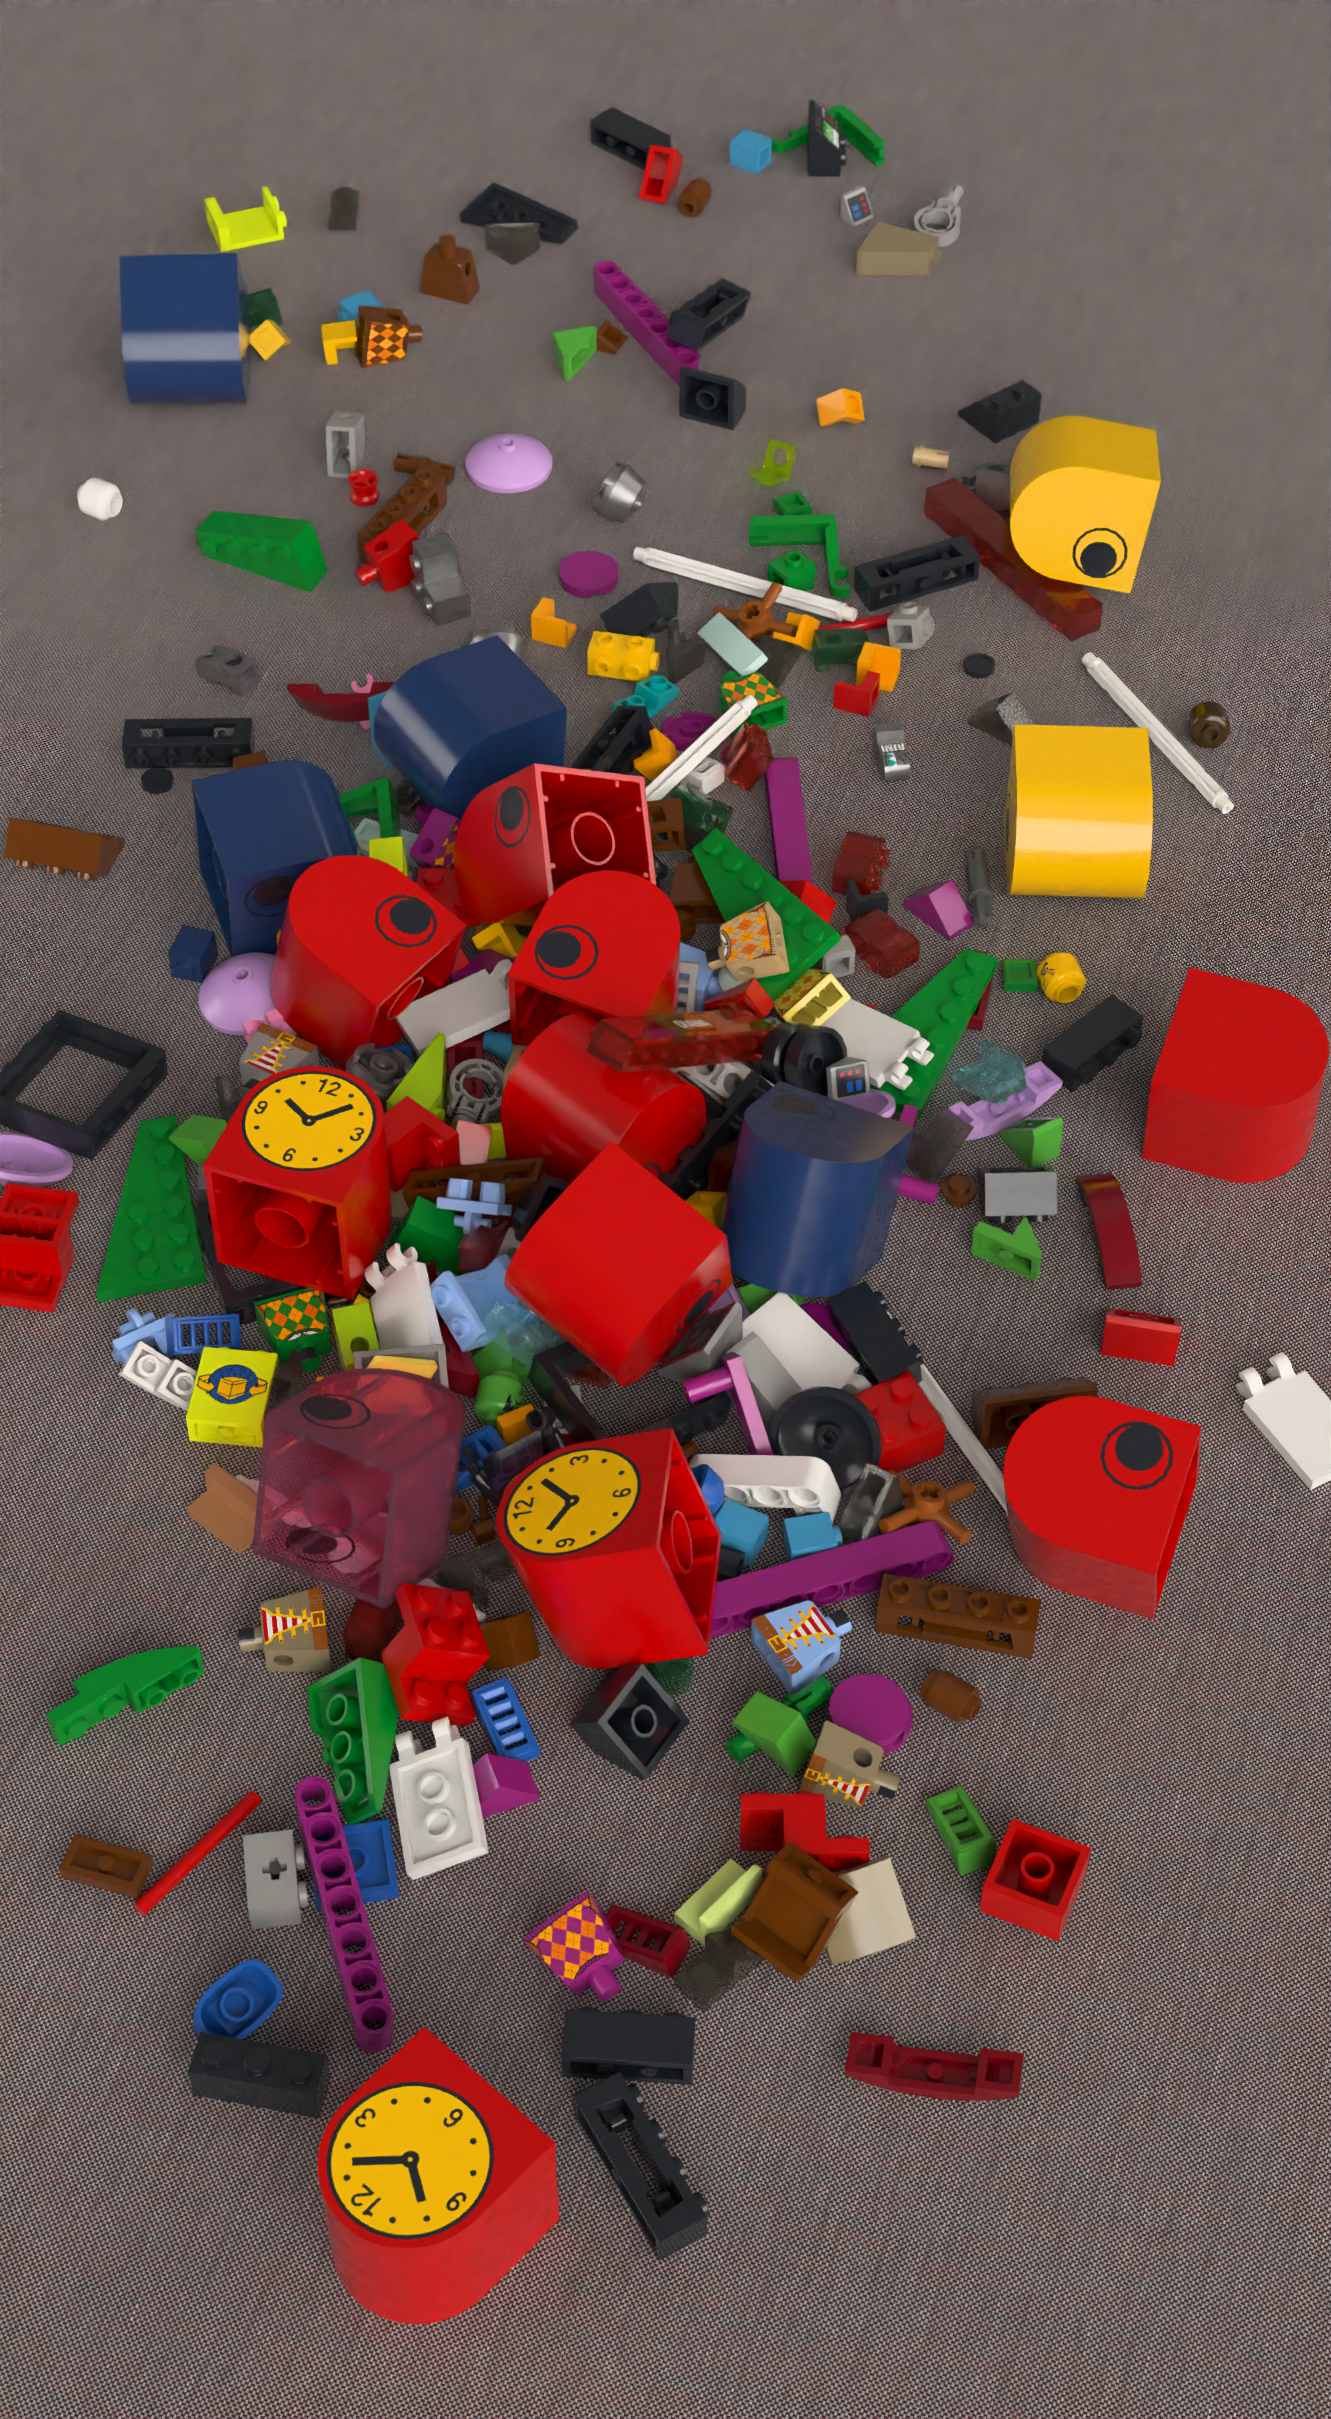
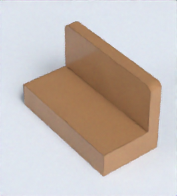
M214 1463L204 1471L207 1490L187 1506V1515L237 1554H241L272 1527L269 1504Z

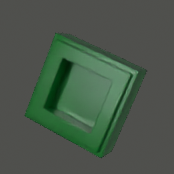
M800 491L773 499V508L778 515L812 514L813 508Z
M1002 959L1003 991L1037 992L1036 959Z

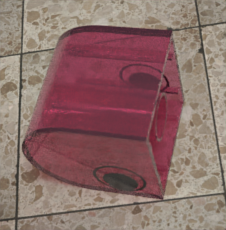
M364 1368L342 1371L327 1376L266 1413L252 1552L384 1609L397 1600L395 1592L402 1583L417 1585L440 1568L447 1558L465 1423V1408L461 1400L442 1384L417 1374L393 1369Z

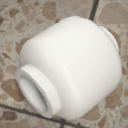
M90 478L77 491L80 511L98 520L104 521L110 517H115L122 508L123 499L119 488L103 479Z

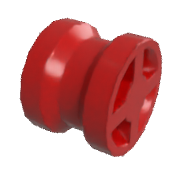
M368 469L352 472L348 479L351 488V502L361 507L377 503L379 500L377 474Z

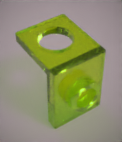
M773 438L769 439L763 467L750 470L749 476L760 479L759 482L761 484L773 487L778 483L789 481L797 446ZM777 448H782L787 453V461L784 465H777L773 460V452Z

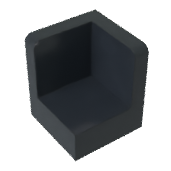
M853 879L847 881L845 908L854 929L861 930L887 925L889 899L887 893L877 892L861 896Z

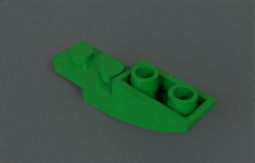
M197 1646L155 1649L113 1661L74 1680L73 1686L76 1696L46 1713L52 1737L61 1746L71 1739L81 1737L90 1727L103 1719L117 1715L128 1704L137 1715L147 1708L156 1707L165 1697L181 1687L190 1686L199 1676L205 1673L201 1651Z

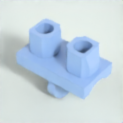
M449 1178L446 1197H437L436 1208L466 1211L464 1216L456 1215L454 1218V1226L463 1227V1233L466 1238L476 1239L481 1229L490 1230L491 1220L483 1219L482 1214L511 1216L512 1205L504 1204L505 1184L481 1182L480 1199L475 1201L471 1200L473 1180Z
M135 1308L126 1311L128 1322L118 1326V1331L122 1337L112 1341L114 1351H111V1355L115 1362L122 1361L125 1364L136 1343L140 1341L149 1347L155 1345L159 1353L167 1358L171 1357L167 1355L165 1319L175 1317L174 1314L171 1313L156 1320L152 1312L140 1316Z

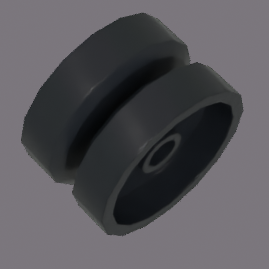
M786 1021L777 1025L766 1039L760 1061L761 1075L774 1085L782 1081L828 1097L826 1067L846 1058L847 1048L842 1036L834 1028Z

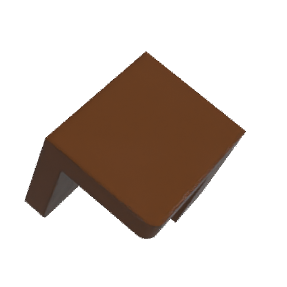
M530 1611L501 1616L480 1623L490 1653V1657L485 1661L488 1671L519 1666L540 1657Z

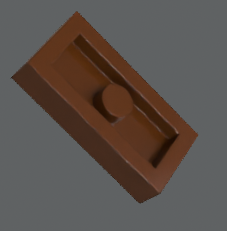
M75 1834L59 1868L61 1878L139 1899L153 1868L154 1860L153 1855Z

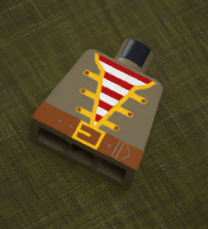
M321 1587L311 1588L261 1603L259 1605L261 1626L238 1629L240 1651L248 1652L264 1649L266 1666L269 1671H332Z
M825 1720L809 1759L799 1791L825 1794V1799L855 1808H862L870 1791L893 1800L901 1776L879 1768L884 1754L881 1746Z

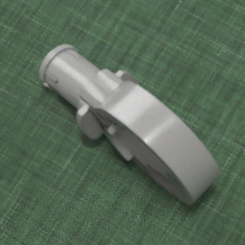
M954 183L949 184L944 196L938 199L937 205L936 200H932L929 206L920 209L914 217V231L939 237L938 247L953 243L960 234L961 207L957 206L964 191L958 184L953 192ZM940 224L947 227V231L945 232L944 229L927 228L926 225Z
M469 1059L458 1064L452 1071L447 1083L446 1092L449 1100L446 1109L447 1115H452L458 1102L460 1105L453 1121L461 1120L475 1123L479 1112H483L478 1124H486L488 1118L495 1115L501 1109L504 1092V1073L492 1062L484 1059ZM462 1074L460 1080L457 1081L456 1078ZM477 1077L486 1081L490 1088H494L490 1098L478 1099L469 1095L463 1089L462 1083L465 1078ZM498 1088H499L500 1097H496L497 1092H498Z

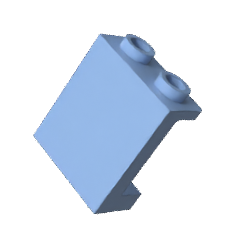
M507 1254L497 1256L482 1270L454 1277L451 1271H445L430 1286L434 1305L462 1352L486 1346L504 1331H507L508 1339L523 1335L540 1319V1317L517 1304L518 1299L506 1290L504 1278L511 1261Z

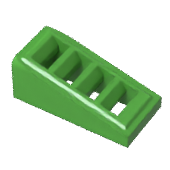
M962 1786L924 1799L925 1806L941 1839L961 1875L993 1864L997 1855L996 1841ZM958 1806L962 1808L945 1815L942 1813Z

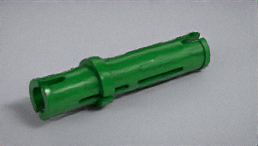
M819 1675L813 1682L797 1693L790 1692L785 1695L782 1704L800 1712L804 1721L809 1718V1713L830 1699L834 1689L824 1676ZM742 1732L725 1741L728 1753L737 1763L743 1762L745 1758L759 1749Z

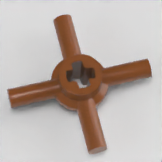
M776 582L770 585L761 602L755 600L746 602L739 610L716 605L713 612L714 616L720 612L729 621L736 622L739 631L753 642L767 639L772 632L796 637L798 627L795 625L774 620L770 609L783 589Z
M893 1469L885 1474L884 1482L904 1497L905 1501L904 1509L879 1520V1528L884 1534L907 1524L913 1526L923 1522L934 1521L960 1544H966L970 1540L972 1533L949 1515L950 1504L975 1493L974 1484L970 1480L945 1489L941 1484L934 1481H920L913 1486Z

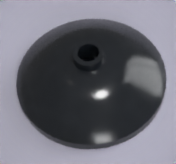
M828 1386L803 1389L790 1396L779 1407L771 1422L769 1442L773 1455L811 1456L825 1461L832 1470L841 1491V1497L850 1495L862 1488L878 1468L882 1455V1437L878 1423L862 1401L844 1390ZM831 1429L835 1431L838 1438H829L827 1435V1430Z

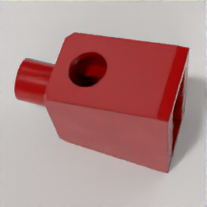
M404 519L399 520L365 545L364 552L368 563L354 570L355 576L362 587L376 581L384 592L390 593L411 585V579H415L410 566L409 556L413 555L412 542L419 540V538Z

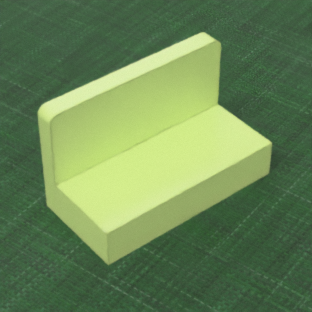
M730 1859L674 1913V1921L706 1947L753 1901L762 1885V1868L755 1863L746 1871Z

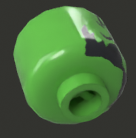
M504 1370L493 1371L491 1375L483 1377L479 1382L474 1411L477 1416L484 1420L483 1423L486 1426L491 1424L494 1429H497L496 1417L523 1407L526 1388L514 1373Z

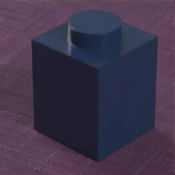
M185 925L182 926L168 952L171 975L173 977L203 983L218 957L215 932Z

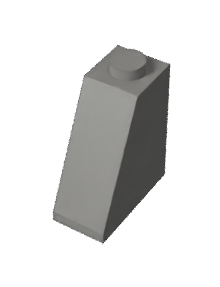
M751 1332L730 1348L726 1354L735 1352L742 1357L765 1430L769 1434L771 1422L779 1407L790 1396L801 1391L802 1388L760 1337ZM730 1389L725 1390L735 1406Z

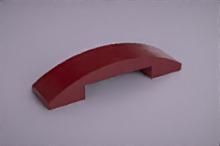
M373 682L370 693L324 694L316 683L288 684L287 690L301 708L315 716L334 721L355 722L370 720L368 698L388 691L395 682Z
M1112 1173L1077 1176L1076 1181L1083 1207L1088 1208L1099 1249L1098 1264L1105 1290L1141 1287L1142 1277L1135 1235L1127 1204L1117 1179Z
M851 2032L845 2075L887 2090L928 2098L959 2101L1004 2100L1019 2097L1024 2053L980 2048V2055L977 2056L895 2045L894 2037Z

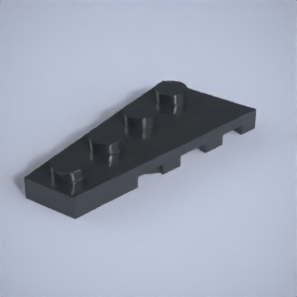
M495 182L488 186L460 213L462 223L560 245L578 230L576 219Z
M751 1071L723 1103L722 1111L724 1113L722 1116L709 1120L701 1129L702 1139L694 1149L686 1147L677 1157L682 1163L672 1174L665 1171L659 1180L685 1200L697 1191H709L712 1179L718 1170L726 1166L730 1159L731 1151L738 1142L746 1109L773 1086L764 1078Z

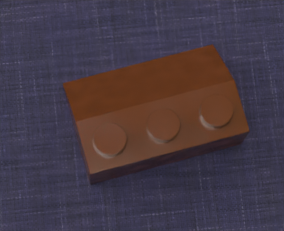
M10 818L4 857L15 859V866L34 869L35 863L46 865V872L65 875V869L76 871L77 878L95 881L96 875L108 876L124 846L125 838L43 822Z
M1085 1377L1072 1379L1060 1378L1056 1381L1041 1383H1023L1017 1386L1002 1388L989 1387L973 1391L971 1417L977 1439L984 1449L1009 1446L1016 1430L1035 1411L1051 1402L1067 1397H1097V1385Z

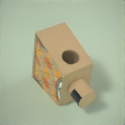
M768 901L722 924L719 929L722 946L706 951V959L711 970L726 966L738 981H746L754 977L762 978L790 971L781 918Z

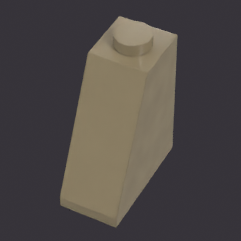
M877 222L857 250L856 275H928L933 266L939 264L941 258V249H938L939 237Z

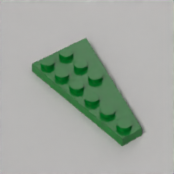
M717 828L711 831L692 849L725 923L767 901L781 918L790 971L756 978L772 1001L776 1000L841 940L835 929Z
M966 948L891 1016V1018L918 1030L921 1038L930 1043L926 1050L934 1054V1057L926 1066L917 1063L909 1057H906L901 1062L908 1067L905 1075L913 1079L905 1090H901L887 1081L880 1088L870 1084V1089L881 1090L894 1097L895 1111L902 1113L905 1104L918 1108L917 1118H921L969 1024L971 1016L974 1014L998 967V958Z
M176 1115L140 1121L96 1291L98 1302L207 1283L183 1152L169 1140V1136L178 1128Z

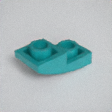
M653 675L637 682L634 694L613 702L611 713L618 706H645L649 718H652L679 694L680 688L669 682L664 676Z

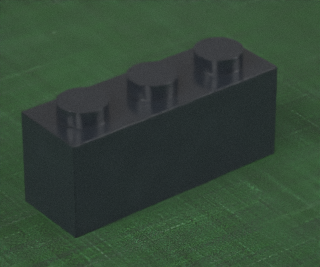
M613 107L590 120L591 144L643 170L646 168L651 145L671 148L670 135Z
M1110 995L1046 1045L1043 1049L1042 1063L1063 1081V1087L1073 1093L1081 1085L1090 1083L1095 1075L1105 1066L1109 1067L1114 1064L1119 1055L1128 1048H1134L1139 1043L1142 1037L1143 1015L1115 996Z
M863 1281L827 1299L830 1321L873 1386L908 1372L911 1373L917 1383L922 1381L920 1366L924 1364L922 1355L915 1344L909 1346L905 1340L906 1334L902 1324L896 1317L891 1319L887 1313L886 1301L879 1291L873 1292L867 1281Z
M581 2007L577 2010L566 2009L561 2056L562 2077L606 2079L620 2072L625 2081L692 2085L696 2017H686L678 2012H668L663 2015L643 2014L633 2009L623 2010L620 2013L603 2012L594 2007Z
M203 2032L199 2034L188 2070L193 2095L314 2118H320L331 2080L327 2055Z

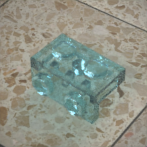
M986 1040L977 1043L980 1061L952 1072L955 1086L992 1104L1003 1103L1010 1096L1027 1089L1025 1079L1026 1066L1022 1058Z
M498 1299L482 1320L486 1328L484 1335L530 1369L533 1356L559 1345L556 1342L559 1336L543 1323L537 1328L529 1322L527 1318L530 1314L514 1301L508 1306Z

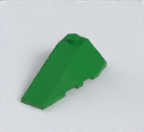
M360 1657L307 1686L310 1725L314 1735H318L322 1739L325 1750L321 1754L325 1764L331 1765L336 1776L334 1788L348 1824L359 1823L382 1811L399 1713L385 1665Z

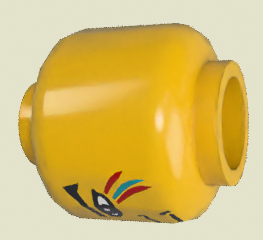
M1070 953L1049 954L1037 968L1036 976L1045 996L1051 1001L1060 1003L1074 1001L1085 987L1086 978L1076 957Z

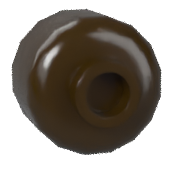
M1205 701L1195 705L1190 710L1187 717L1189 735L1195 744L1208 749L1215 748L1227 740L1230 733V722L1223 706L1217 702Z

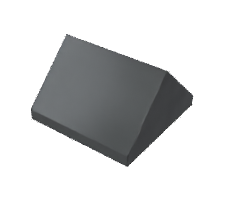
M735 1301L701 1317L669 1352L657 1369V1372L662 1377L682 1383V1381L721 1368L719 1356L725 1355L730 1348L743 1339L742 1306L739 1302Z

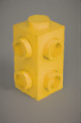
M593 632L587 650L588 675L639 682L651 677L652 671L658 670L660 653L655 652V639L610 632Z

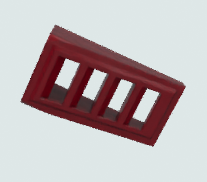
M612 1904L606 1914V1918L614 1935L622 1922L626 1923L619 1938L616 1937L624 1957L658 1974L673 1978L691 1946L684 1928ZM637 1929L641 1930L634 1943L630 1942ZM652 1937H655L656 1939L651 1948H647Z

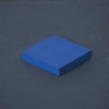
M389 1818L343 1825L342 1828L363 1903L400 1898ZM324 1835L316 1837L315 1839L317 1841L325 1842L331 1840L332 1838ZM338 1872L325 1874L328 1878H337L342 1875ZM313 1884L316 1910H320L317 1894Z

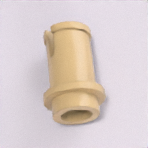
M921 444V447L915 446L912 464H916L917 468H920V465L946 470L950 451L924 448V444Z

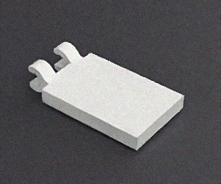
M509 959L500 961L490 974H488L486 969H483L412 1002L395 1018V1021L419 1057L439 1032L445 1034L447 1049L510 1019L507 973L513 964Z
M851 998L821 1025L834 1028L842 1036L847 1048V1057L863 1059L868 1062L869 1082L878 1088L887 1081L897 1088L905 1090L913 1079L905 1075L908 1067L901 1062L906 1057H909L917 1063L926 1066L934 1057L932 1052L926 1050L930 1043L921 1038L918 1030Z
M395 1243L386 1252L387 1260L392 1266L389 1265L380 1273L378 1263L373 1262L365 1269L366 1280L376 1290L370 1301L380 1348L390 1349L443 1344L434 1301L431 1297L432 1291L425 1263L417 1262L418 1254L414 1247H410L402 1254L400 1245Z
M778 1292L742 1322L743 1338L751 1332L757 1334L802 1390L810 1387L828 1386L843 1389L853 1395L872 1387L871 1383L864 1376L856 1374L860 1364L787 1294Z
M1281 1352L1269 1358L1273 1367L1267 1369L1266 1373L1272 1382L1263 1386L1258 1372L1253 1367H1250L1239 1373L1243 1381L1238 1383L1236 1388L1247 1399L1244 1401L1243 1411L1305 1485L1312 1490L1331 1480V1400L1306 1371L1296 1375L1289 1358Z
M448 1717L432 1722L436 1747L423 1752L421 1740H413L410 1730L395 1736L400 1761L390 1764L389 1770L406 1873L413 1880L489 1853L470 1746L463 1737L460 1738L456 1725L450 1727Z

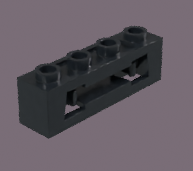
M723 278L715 284L709 285L702 293H698L691 301L685 302L681 308L672 312L668 321L670 330L667 337L696 352L744 317L751 292Z
M961 535L855 566L854 591L867 609L874 611L978 580L980 555L967 538ZM950 570H952L957 575L955 577L943 580V576H949ZM898 585L897 594L880 598L881 590L885 589L888 594H891L893 592L892 587Z
M618 706L570 768H592V771L628 775L634 768L633 761L641 757L642 753L652 744L649 731L653 727L646 707ZM615 727L616 733H612V735H609V733Z
M125 719L122 739L125 768L233 767L232 758L251 754L255 751L253 719ZM162 728L164 737L158 738V731L153 730L152 737H143L141 729ZM234 728L232 736H225L224 730H219L217 738L214 737V729Z
M618 2072L575 2094L574 2115L659 2261L707 2236V2217L710 2216V2211L700 2192L692 2193L685 2180L688 2179V2175L680 2158L677 2155L671 2157L665 2148L666 2138L657 2120L652 2119L649 2121L642 2108L645 2107L640 2091L634 2083L628 2085L622 2074ZM625 2122H627L631 2129V2138L634 2146L662 2193L653 2197L655 2209H653L649 2202V2188L619 2139L627 2134Z

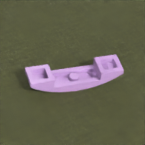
M1039 1061L1015 1073L1011 1085L970 1106L960 1101L936 1113L934 1120L956 1140L980 1139L997 1133L1032 1113L1062 1087L1063 1081Z

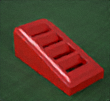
M754 977L705 1000L702 1005L708 1012L720 1008L724 1013L723 1016L728 1027L733 1028L766 1017L775 1003ZM726 1005H728V1006L730 1007V1009L733 1011L734 1015L732 1014V1012L728 1009V1007H727Z

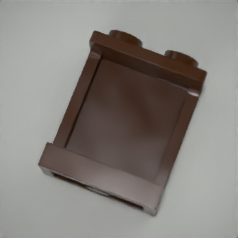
M789 1842L772 1857L765 1869L768 1872L767 1877L745 1915L732 1928L731 1934L739 1939L747 1949L758 1953L774 1965L782 1975L790 1977L795 1982H800L816 1966L859 1891L792 1842Z

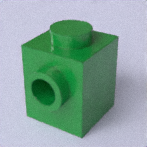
M795 548L768 563V581L806 592L815 587L816 563Z

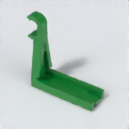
M842 103L827 111L840 123V134H845V139L875 167L885 163L883 139ZM808 124L796 131L789 128V138L783 141H777L775 137H770L772 139V151L775 153H785L807 144Z
M836 514L749 516V547L824 544L829 592L836 598H847L850 596L851 587L848 585H837L835 581L837 579L845 580L848 578L849 568L840 566Z
M388 777L374 780L339 795L348 817L378 813L380 837L401 836L398 800Z

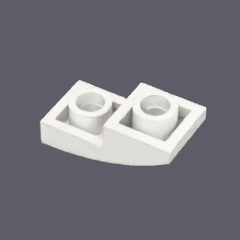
M140 1341L136 1343L118 1375L153 1395L188 1411L197 1371L177 1359L170 1360Z

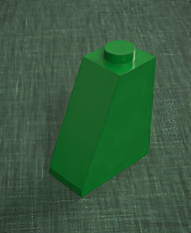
M417 1196L394 1230L387 1247L388 1250L397 1243L400 1245L402 1254L410 1247H414L418 1254L417 1262L433 1260L436 1263V1272L451 1271L453 1275L460 1276L478 1271L481 1267L486 1268L492 1262L496 1249L491 1246L496 1233L491 1230L481 1229L476 1239L466 1238L463 1233V1227L454 1226V1218L458 1214L447 1209L436 1208L437 1204ZM385 1252L383 1260L389 1262Z

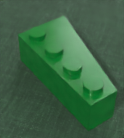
M213 511L195 530L205 557L307 592H311L329 572L312 521Z

